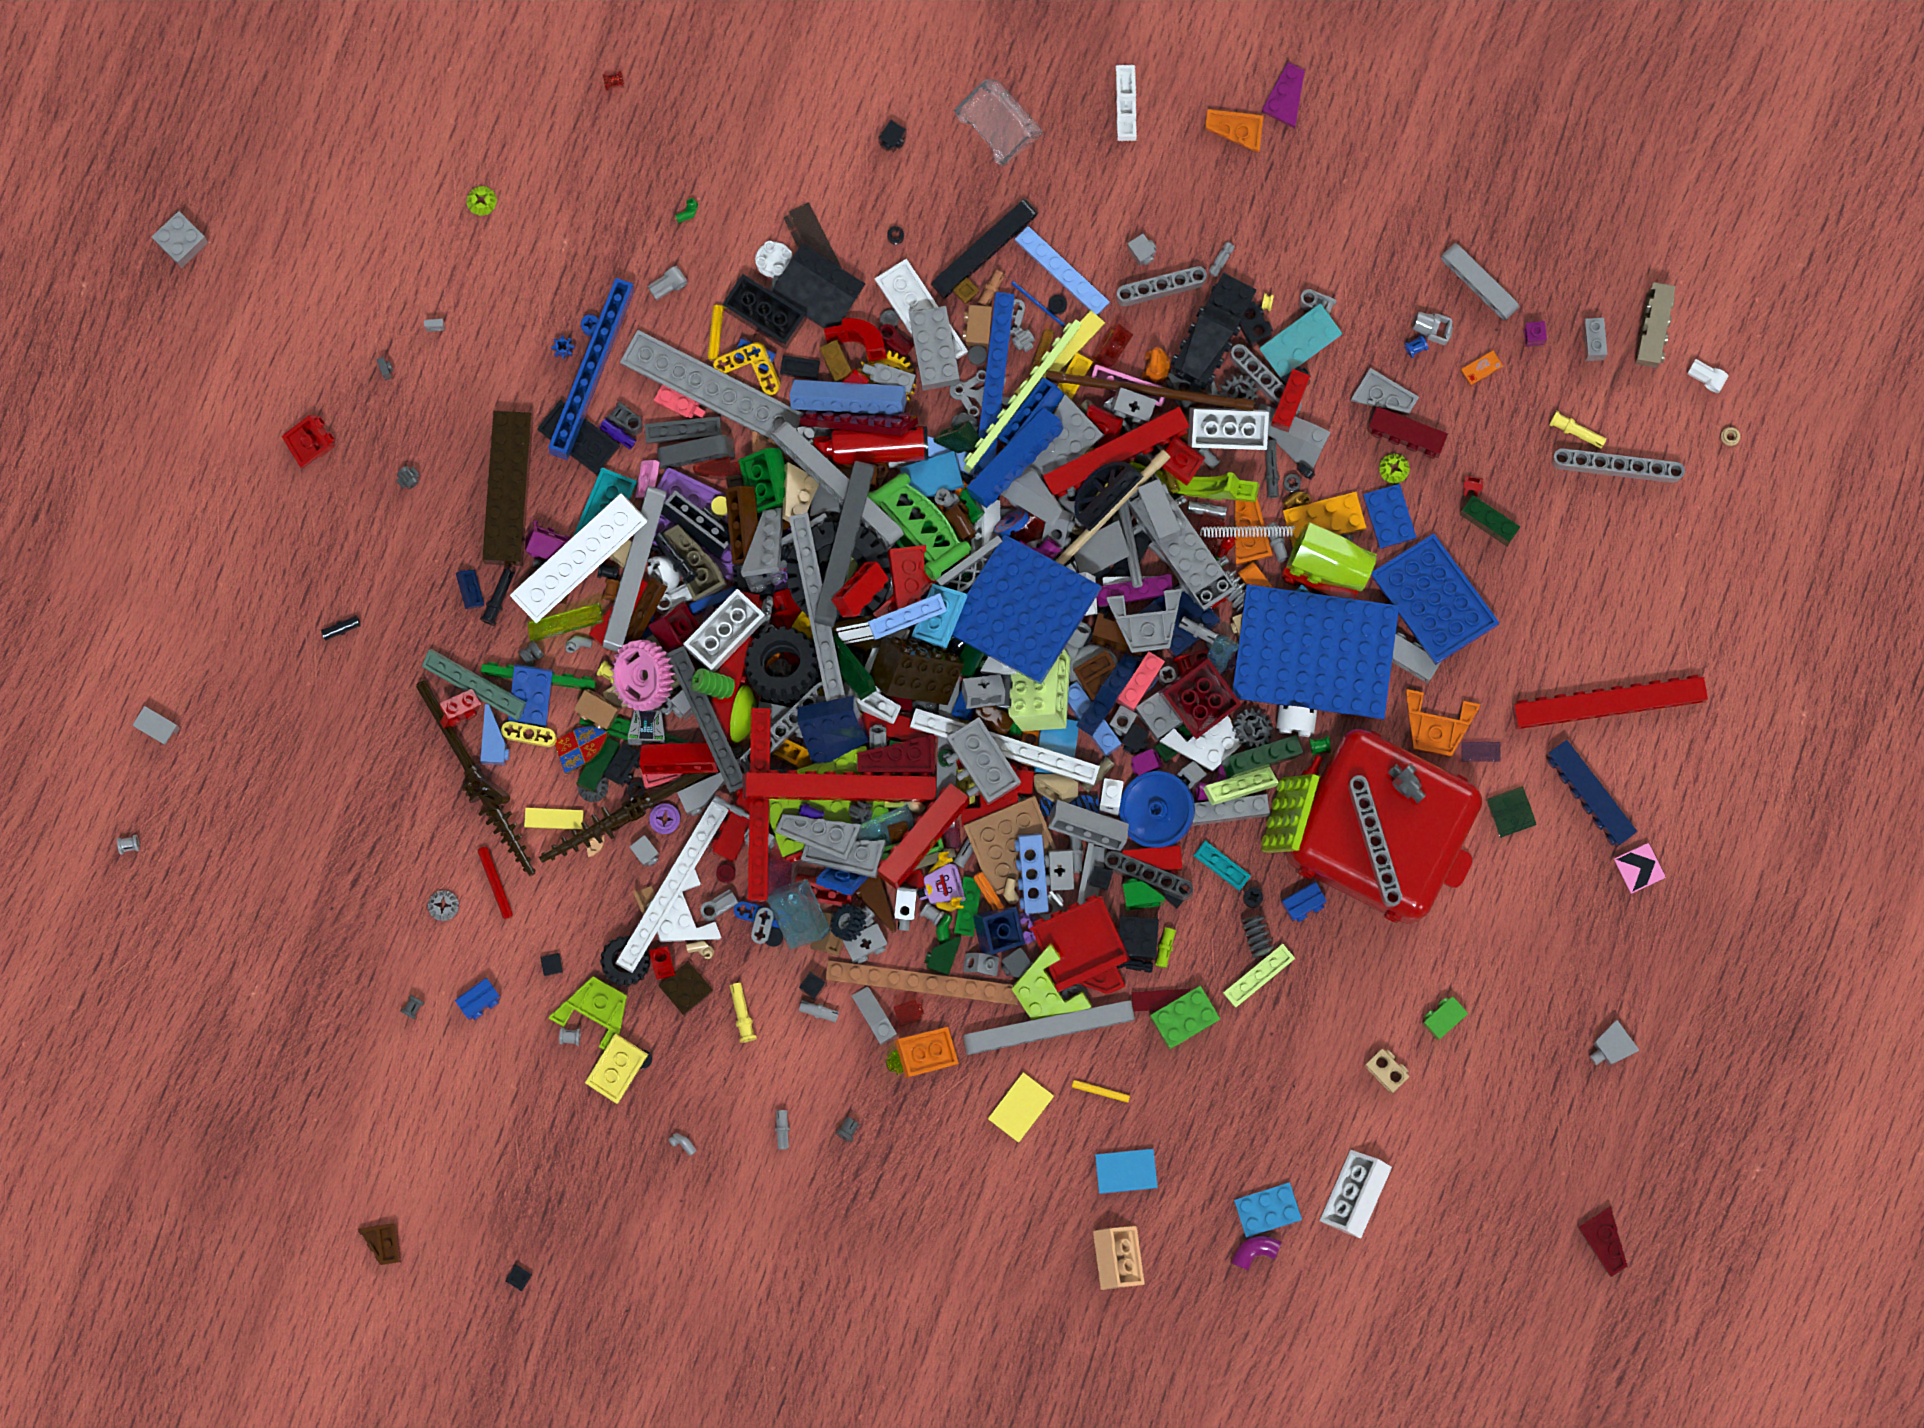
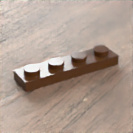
M651 578L631 616L623 645L631 641L640 640L668 587L659 580Z

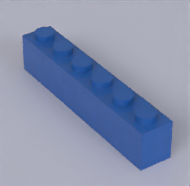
M1043 408L967 486L970 497L985 508L993 504L998 496L1007 490L1017 477L1022 475L1024 469L1029 464H1032L1036 457L1046 450L1049 444L1062 433L1064 428L1060 418Z

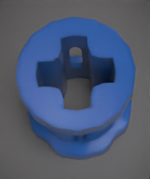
M1419 335L1417 339L1409 343H1404L1410 358L1415 357V354L1423 350H1429L1427 342L1422 335Z

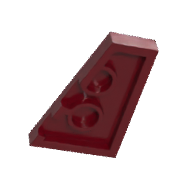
M1611 1206L1578 1227L1610 1277L1628 1267Z

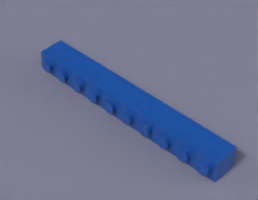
M618 278L614 280L548 446L550 455L568 461L635 292L633 283Z

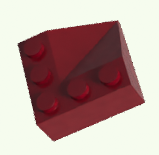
M1204 657L1158 692L1195 739H1198L1242 705L1209 658Z

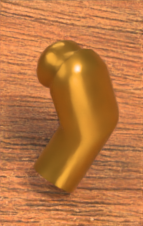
M1294 492L1282 502V505L1285 509H1289L1294 504L1306 505L1311 502V496L1303 492Z

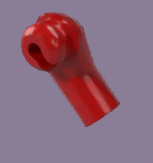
M1230 534L1228 538L1226 535L1223 537L1216 557L1222 558L1224 555L1227 556L1228 551L1236 542L1233 535L1232 538Z

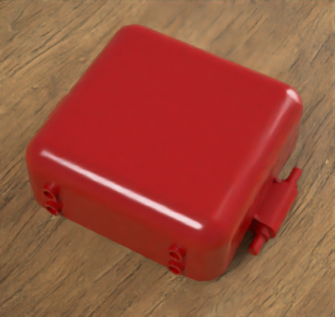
M1354 729L1347 732L1337 743L1321 777H1319L1299 851L1285 852L1286 858L1290 865L1298 870L1297 873L1308 879L1313 877L1382 912L1384 918L1389 921L1412 924L1430 912L1443 884L1450 888H1457L1463 883L1472 865V857L1468 852L1462 850L1461 847L1481 809L1482 796L1478 788L1467 782L1468 779L1464 776L1451 774L1381 738V735L1375 731L1369 732L1364 729ZM1316 755L1311 767L1309 766L1307 770H1303L1301 775H1317L1323 758ZM1396 764L1402 771L1410 764L1416 768L1413 774L1422 785L1420 789L1426 794L1418 804L1412 797L1408 799L1406 796H1403L1393 786L1392 781L1394 778L1388 772ZM1355 776H1363L1368 782L1400 887L1402 899L1394 907H1387L1382 902L1350 797L1348 784ZM1360 781L1353 782V787L1356 790H1362L1363 786ZM1361 799L1359 800V806L1367 809L1368 802ZM1370 818L1365 819V825L1372 828L1374 826L1373 820ZM1377 837L1370 838V843L1373 846H1379L1380 842ZM1378 855L1376 856V862L1379 865H1384L1385 858ZM1387 874L1382 875V881L1385 884H1389L1391 882L1390 876ZM1388 893V901L1395 903L1397 900L1396 895Z

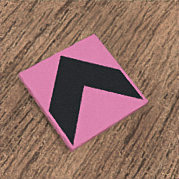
M1649 843L1614 859L1631 894L1666 878Z

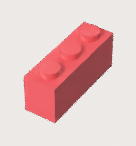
M1148 651L1119 696L1117 704L1134 712L1136 706L1139 705L1163 668L1165 661Z

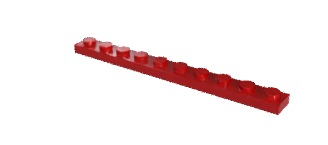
M751 708L750 770H760V773H767L770 770L771 708ZM750 799L748 901H767L769 799Z

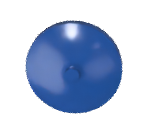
M1163 771L1147 772L1136 777L1123 792L1119 807L1120 821L1129 824L1128 836L1142 846L1149 848L1171 846L1180 841L1191 828L1195 815L1194 798L1189 787L1179 777Z

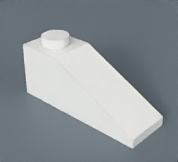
M844 681L845 697L854 696L859 710L894 724L901 709L900 705L876 691L860 700Z

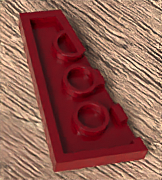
M934 734L858 752L857 773H934Z

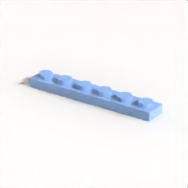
M1029 226L1015 238V242L1097 316L1110 304L1098 290Z

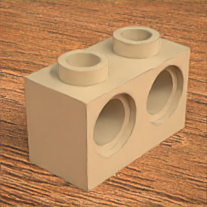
M1382 1048L1364 1067L1392 1094L1410 1077L1407 1074L1409 1071L1404 1065H1398L1394 1061L1395 1056L1389 1050L1384 1051ZM1378 1058L1386 1060L1387 1065L1385 1068L1377 1066L1376 1061ZM1392 1072H1397L1400 1075L1399 1082H1393L1390 1079Z

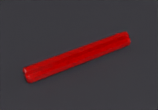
M486 846L481 847L477 851L503 919H509L513 916L489 850Z

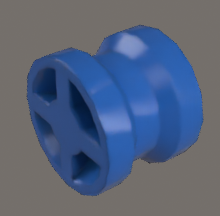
M586 315L582 318L581 328L585 335L593 336L599 321L596 316Z

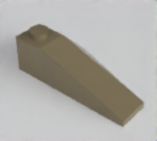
M676 525L664 532V536L674 546L680 556L687 559L689 566L698 573V576L692 582L686 584L693 601H698L720 592L726 585V582L719 567L680 525Z

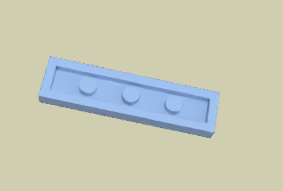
M939 593L871 620L868 624L876 640L947 612Z

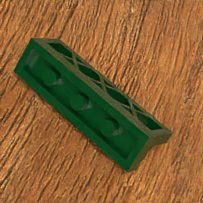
M832 629L841 677L857 697L863 700L877 691L873 678Z

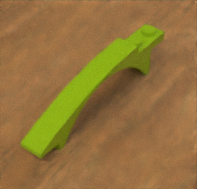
M1133 461L1129 463L1139 473L1146 468V466ZM1160 470L1155 472L1162 484L1165 483L1169 493L1214 500L1230 499L1256 503L1260 485L1258 482L1239 480L1234 473L1228 472L1215 477L1194 476L1186 486L1168 472Z

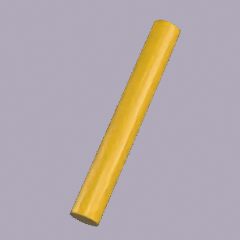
M1076 1080L1073 1081L1072 1088L1129 1102L1130 1095Z

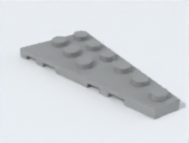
M1066 394L1054 414L1062 422L1064 428L1062 433L1049 444L1046 450L1036 457L1032 464L1028 465L1038 471L1039 477L1043 482H1045L1043 475L1086 454L1105 436ZM1008 500L1017 510L1024 509L1019 505L1015 504L1014 502Z

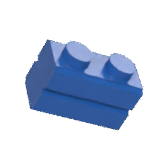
M1313 882L1283 899L1281 904L1292 922L1297 920L1299 923L1308 918L1307 914L1314 911V913H1317L1324 909V904L1327 901L1317 883Z
M485 978L455 999V1002L468 1020L473 1018L475 1021L483 1015L482 1011L486 1008L492 1009L500 1003L498 1000L501 997L490 981Z

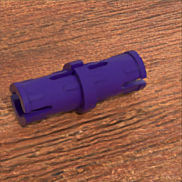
M607 418L599 426L614 441L617 440L629 450L637 442L636 439L624 432L622 427H617Z

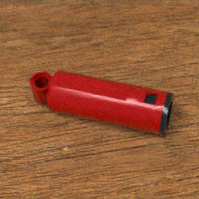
M927 426L913 427L902 436L836 430L832 431V438L819 436L813 439V446L828 460L833 458L834 465L854 464L855 461L886 463L929 460Z

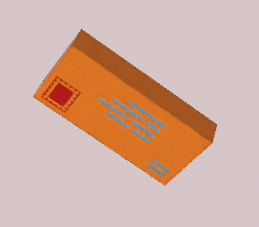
M1492 350L1460 371L1468 384L1472 386L1501 369L1503 365Z

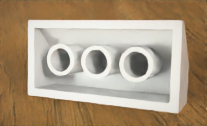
M1350 1150L1320 1218V1222L1361 1239L1392 1167L1377 1158Z

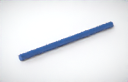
M1014 281L1011 283L1062 327L1065 325V323Z

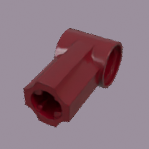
M884 324L880 327L881 335L884 331L891 334L889 338L882 335L884 345H887L901 357H906L914 347V344L898 333L893 325Z

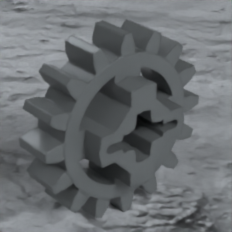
M1238 374L1237 378L1234 375H1230L1231 380L1225 378V385H1219L1222 391L1217 392L1218 395L1223 397L1236 398L1235 396L1238 395L1237 398L1251 400L1259 398L1255 394L1258 390L1257 387L1253 386L1255 382L1249 380L1250 377L1246 375L1243 377L1241 374ZM1239 383H1244L1247 387H1242ZM1220 406L1223 409H1236L1232 407Z
M1253 708L1248 711L1245 709L1236 716L1237 720L1233 722L1236 727L1232 731L1237 732L1235 739L1239 738V744L1242 745L1244 743L1245 749L1270 743L1269 739L1273 737L1269 733L1273 730V727L1268 725L1271 720L1266 721V714L1260 715L1259 709L1255 712Z

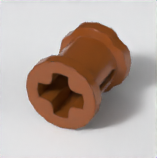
M605 579L606 589L602 599L614 602L620 581Z

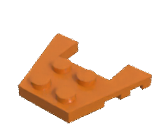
M1407 689L1406 699L1413 750L1451 757L1479 710L1480 704L1463 701L1459 720L1420 712L1424 692Z

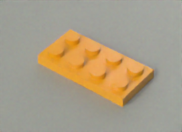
M1357 492L1282 511L1286 526L1295 527L1292 531V537L1290 536L1291 531L1289 528L1292 548L1303 526L1309 522L1340 536L1342 533L1349 534L1366 529Z

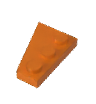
M1207 109L1205 130L1259 153L1264 115Z

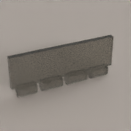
M809 202L788 211L789 215L783 219L789 230L796 228V230L791 232L796 245L800 246L803 243L842 268Z

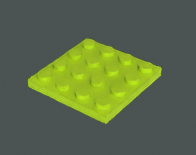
M1309 774L1281 778L1277 785V796L1272 802L1273 810L1266 823L1267 831L1261 840V851L1266 853L1299 851L1320 776Z

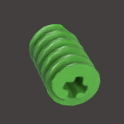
M704 668L698 669L691 681V689L693 691L705 693V695H711V697H717L718 699L731 697L735 686L734 680L731 677Z

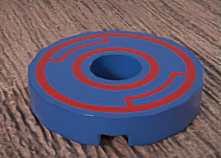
M1018 509L1009 513L997 523L994 528L995 533L1000 538H1003L1004 535L1010 536V532L1013 530L1015 532L1019 531L1028 522L1029 514L1025 509Z

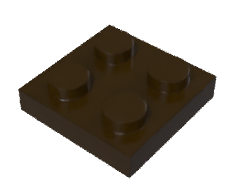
M689 961L675 971L674 976L668 977L659 985L683 1016L713 992V989Z

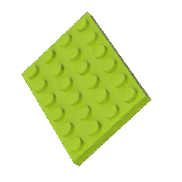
M863 745L831 762L815 763L794 771H798V774H805V771H817V774L834 771L836 775H843V772H855V775H862V773H857V753L867 749ZM769 799V822L781 856L785 857L802 851L805 847V844L775 832L783 814L801 816V814H798L801 804L809 803V806L824 811V820L855 824L850 821L852 816L849 815V808L853 803H858V801ZM865 801L871 805L869 809L872 810L873 815L868 823L862 825L861 829L891 818L888 808H884V802Z

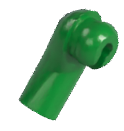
M694 198L686 201L687 206L684 212L675 214L678 223L695 217L698 203Z

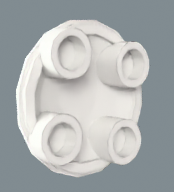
M767 241L757 251L755 257L756 266L765 276L771 278L774 275L781 277L792 259V252L782 243Z

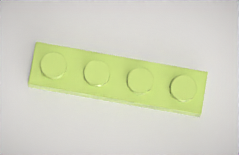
M1267 767L1206 785L1203 790L1211 805H1216L1276 787L1279 782L1272 769Z
M1284 944L1280 945L1223 994L1235 1008L1238 1007L1295 960L1294 956Z

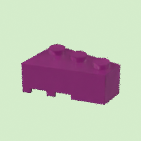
M533 519L525 538V551L532 557L538 558L539 556L547 561L572 537L558 535L554 533L555 529L551 527L548 530L538 526V521Z

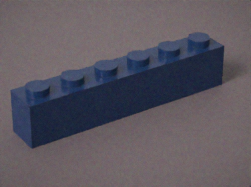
M1565 740L1547 754V762L1550 767L1557 769L1560 773L1558 775L1560 780L1570 786V792L1573 797L1580 799L1583 803V810L1588 815L1591 814L1595 819L1594 824L1599 830L1603 829L1607 835V841L1612 846L1619 847L1638 832L1568 740Z

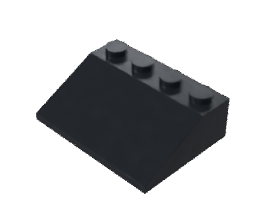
M801 243L771 292L805 312L807 318L820 327L829 328L841 324V319L845 318L863 290L865 283Z

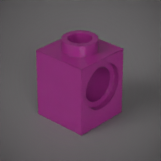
M1545 321L1526 323L1523 328L1525 347L1545 345L1547 341Z
M1156 749L1147 750L1131 758L1133 762L1131 767L1138 776L1163 767Z

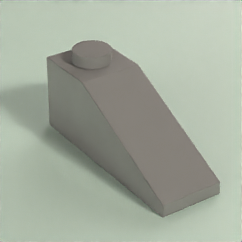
M721 772L677 792L687 815L696 816L702 813V809L710 803L723 787L725 781Z
M868 986L852 995L853 1000L880 1046L897 1037L896 1031Z

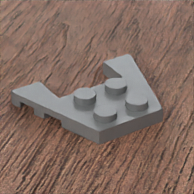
M1181 589L1164 591L1166 611L1126 615L1124 595L1106 598L1131 653L1170 648L1182 592Z

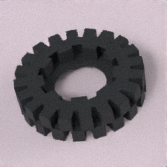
M839 522L823 523L822 526H815L811 529L819 566L826 557L831 555ZM860 526L852 558L857 562L859 568L865 562L877 561L889 578L884 584V588L873 596V600L863 607L865 608V616H869L886 600L885 597L891 587V571L889 557L883 545L870 531ZM792 548L786 569L788 589L795 603L809 617L796 550ZM838 611L835 622L864 616L842 617V615Z

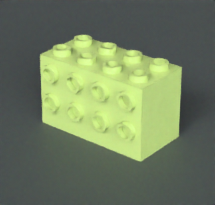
M1063 649L1062 654L1059 655L1041 685L1018 672L1011 674L1013 686L1010 689L1012 701L1011 706H1009V716L1022 731L1066 729L1070 656L1065 649Z

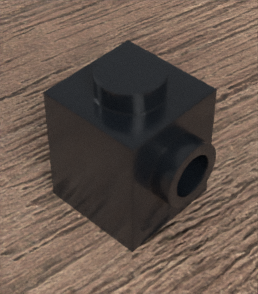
M890 120L878 137L880 147L885 151L889 152L890 150L893 153L897 148L901 149L905 143L904 138L907 135V131L893 120Z
M1132 723L1121 742L1122 750L1130 755H1133V753L1138 755L1139 751L1143 752L1149 743L1146 741L1149 732Z

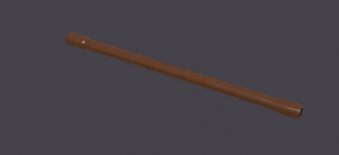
M1047 370L1046 379L1054 383H1068L1116 391L1118 388H1124L1143 395L1226 406L1246 411H1253L1255 400L1216 396L1072 375Z

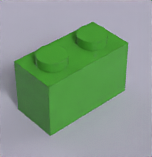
M1453 996L1450 999L1445 997L1438 1004L1440 1008L1437 1011L1431 1010L1423 1017L1425 1021L1422 1024L1437 1041L1468 1014Z

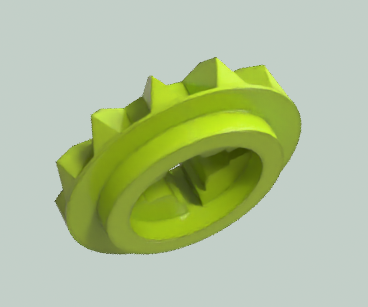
M477 186L471 189L467 195V206L476 215H487L496 207V195L487 186ZM477 195L481 198L486 197L484 199L486 205L482 203L477 204Z
M1396 453L1386 455L1379 465L1381 477L1392 484L1404 481L1410 471L1408 460L1403 455ZM1399 462L1398 469L1400 471H1395L1391 475L1390 473L1392 468L1390 467V465L1394 466L1395 463Z

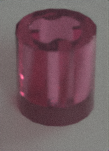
M949 828L943 834L944 849L961 848L960 828Z

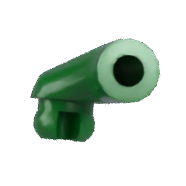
M947 914L943 916L936 928L937 941L940 944L950 939L948 926L952 921V917Z

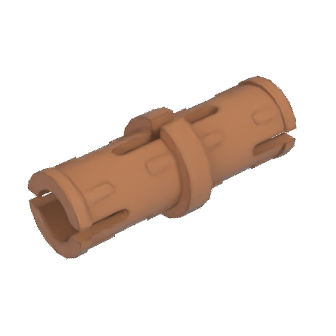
M994 270L990 281L984 286L985 289L977 302L981 306L990 305L996 292H999L998 288L1006 276L1003 272Z

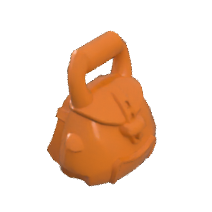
M1155 347L1152 351H1147L1145 354V358L1148 361L1146 371L1143 372L1142 377L1154 384L1163 382L1168 376L1170 358H1168L1167 353L1162 348Z

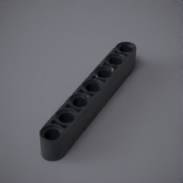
M1023 199L937 276L931 283V286L944 299L948 297L957 285L966 277L969 278L1026 227L1039 212L1026 199Z

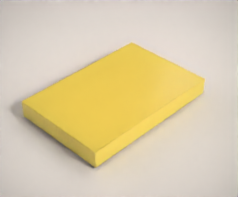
M615 1034L585 1083L618 1104L649 1054L618 1034Z
M1022 1073L988 1120L1019 1143L1053 1099L1054 1095L1025 1073Z

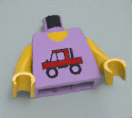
M949 851L939 853L938 861L930 869L928 875L924 877L925 887L918 889V897L920 900L928 898L930 904H935L939 909L946 911L963 909L960 902L966 899L957 865L948 864L953 859L948 858Z

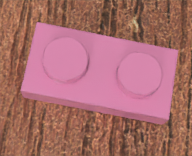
M655 460L642 461L635 498L644 499L647 487L655 488L660 462Z

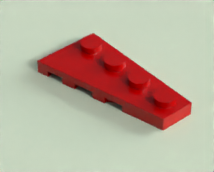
M926 545L888 550L896 610L921 601L920 593L923 584L922 573L925 564L924 553L926 552Z

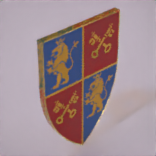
M587 726L577 728L559 737L555 747L564 773L568 774L592 761L605 745L609 732L601 728Z

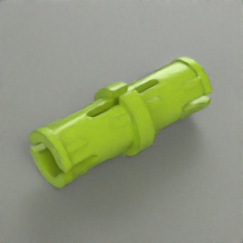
M1164 928L1161 943L1158 944L1159 951L1155 966L1167 968L1170 953L1173 952L1172 945L1176 930Z

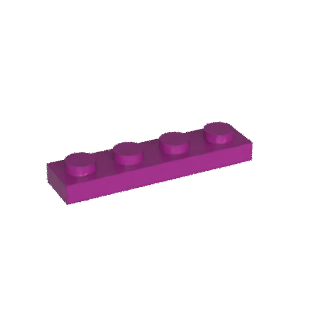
M1168 574L1142 579L1143 586L1134 588L1131 581L1101 586L1102 589L1097 595L1098 606H1109L1106 598L1124 595L1125 603L1164 596V591L1174 590L1172 576Z

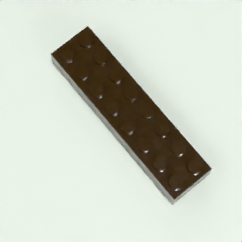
M493 411L482 556L484 564L523 566L534 419L532 413Z

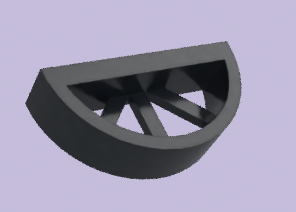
M1122 461L1111 462L1101 466L1084 481L1077 493L1074 504L1077 520L1087 530L1091 531L1144 476L1132 465Z

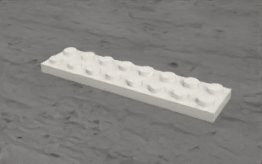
M620 493L516 588L510 596L537 623L648 520Z

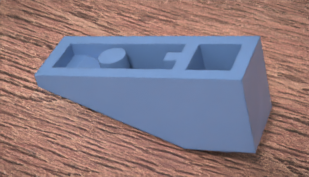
M485 704L480 761L482 764L506 765V760L509 761L510 749H507L490 705Z

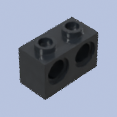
M1255 301L1250 303L1245 312H1252L1255 317L1248 319L1244 314L1239 324L1250 348L1270 339L1271 332L1273 331L1269 321L1265 322L1262 316L1264 312L1261 306L1256 305ZM1260 328L1263 330V334L1256 335L1253 330Z

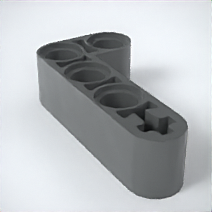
M716 435L660 447L657 449L658 462H660L659 469L675 468L712 459L719 461L735 459L733 439L725 435Z

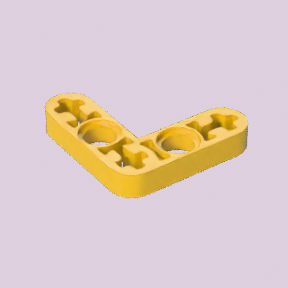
M754 342L724 354L714 361V369L722 373L730 372L751 363L766 394L774 395L780 390L779 378L765 346L760 342ZM754 346L756 349L760 348L761 350L758 353L759 356L757 353L749 356L748 353L754 350ZM736 353L743 354V363H738L735 360ZM731 360V363L726 365L725 369L723 367H719L718 365L721 363V361L726 362ZM764 363L768 366V373L760 372V364ZM770 374L772 375V377L769 378L770 383H775L776 385L773 388V390L772 388L768 389L767 385H769L768 378L766 380L763 379L764 377H767Z

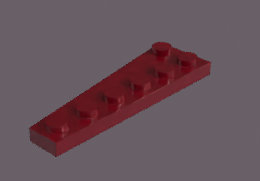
M810 410L799 418V425L899 436L904 435L918 424V416H911L910 413L877 415L822 413Z

